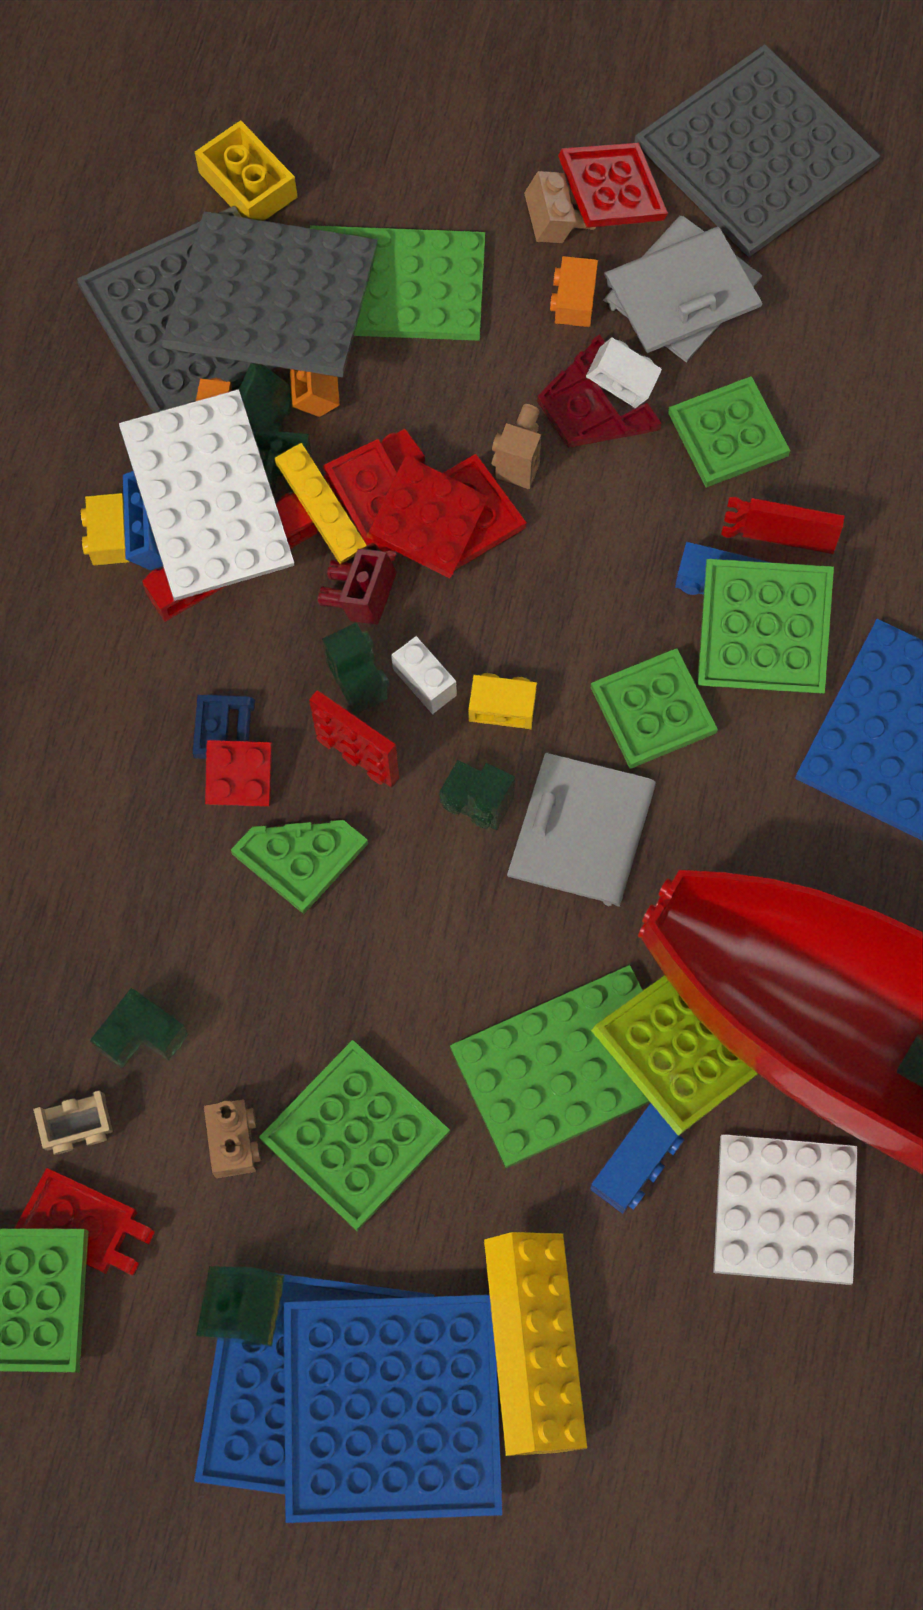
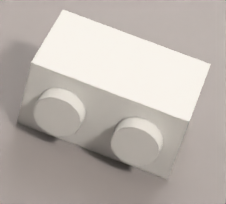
M610 338L599 348L586 377L636 408L649 398L662 369L656 366L648 357L641 356L631 350L623 341Z
M417 636L392 654L393 670L432 714L457 696L456 680Z

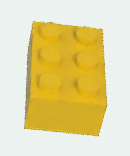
M241 120L195 151L198 171L201 176L230 207H236L242 218L265 221L298 198L294 175Z

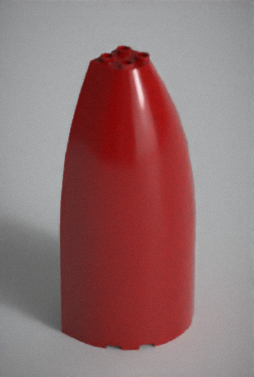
M679 870L673 881L667 878L658 894L660 898L656 906L651 904L643 917L642 922L644 924L639 931L638 937L642 938V941L667 980L693 1014L728 1051L779 1091L818 1117L923 1175V932L880 912L823 891L771 878L692 870Z

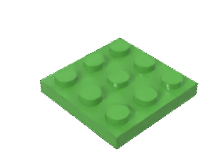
M752 376L669 407L668 414L706 488L789 456L790 449Z
M677 648L591 683L590 688L630 769L717 733L718 729Z

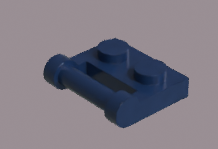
M197 695L193 757L206 759L207 740H227L230 709H237L239 711L236 741H249L251 712L255 709V699L247 696Z

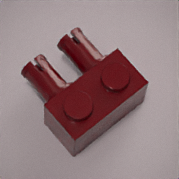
M358 549L353 563L344 562L339 564L338 561L331 560L330 566L332 567H328L327 570L328 578L330 580L346 581L343 589L322 586L320 588L321 593L318 594V604L320 606L343 608L350 621L378 625L397 573L388 554L381 551Z

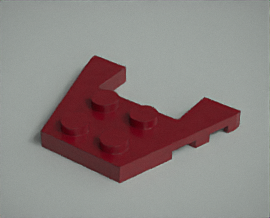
M600 334L591 341V345L584 352L581 351L574 358V362L565 371L562 370L537 396L538 404L568 448L655 432L661 429V422L648 403L619 416L599 385L586 377L599 348L606 343Z

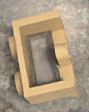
M101 1091L93 1092L94 1096L88 1098L66 1100L61 1102L62 1105L48 1109L35 1108L34 1113L43 1149L47 1151L53 1149V1153L56 1155L73 1150V1143L86 1140L87 1145L106 1141L105 1134L112 1133L113 1129L105 1094Z

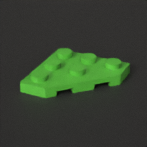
M344 820L330 821L331 823L311 824V822L285 824L284 827L271 828L256 826L252 827L231 849V853L301 913L305 914L368 845V840Z

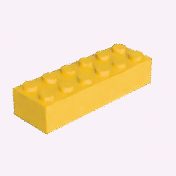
M510 1232L484 1239L506 1456L560 1453L587 1448L563 1234Z

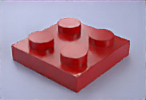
M207 740L205 804L271 806L272 742Z

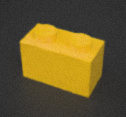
M123 494L85 496L86 508L81 509L82 525L87 527V536H82L84 555L89 554L93 565L130 562L125 558Z
M484 673L481 676L474 675L469 704V722L531 729L537 682H531L524 677L505 679L492 673Z

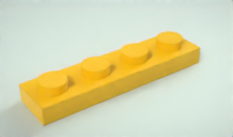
M300 443L275 457V463L339 564L354 557L358 549L366 550V543L303 444Z

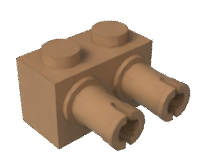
M543 171L536 173L524 192L536 242L563 243L573 228L590 230L596 228H586L580 210H574L572 204L577 203L570 185L566 182L564 173Z
M524 404L515 426L506 423L503 433H497L492 446V451H495L492 465L496 466V479L530 489L540 465L541 434L537 433L539 429L536 423L539 415L537 407Z
M244 1099L223 1101L218 1104L204 1106L211 1167L215 1178L256 1172L255 1162L261 1161L258 1141L252 1142L251 1129L256 1128L254 1109H248Z

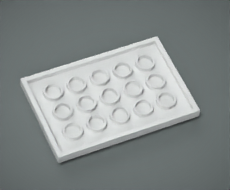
M239 389L119 423L174 601L294 566L291 550Z

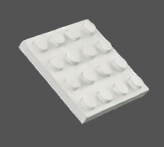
M721 1134L713 1273L845 1285L853 1284L857 1146Z

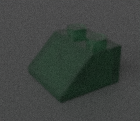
M251 362L239 392L256 445L271 450L274 441H279L282 435V422L285 415L289 416L293 409L290 386L265 365Z
M209 1266L196 1336L246 1345L272 1346L280 1299L282 1297L284 1275L254 1267Z

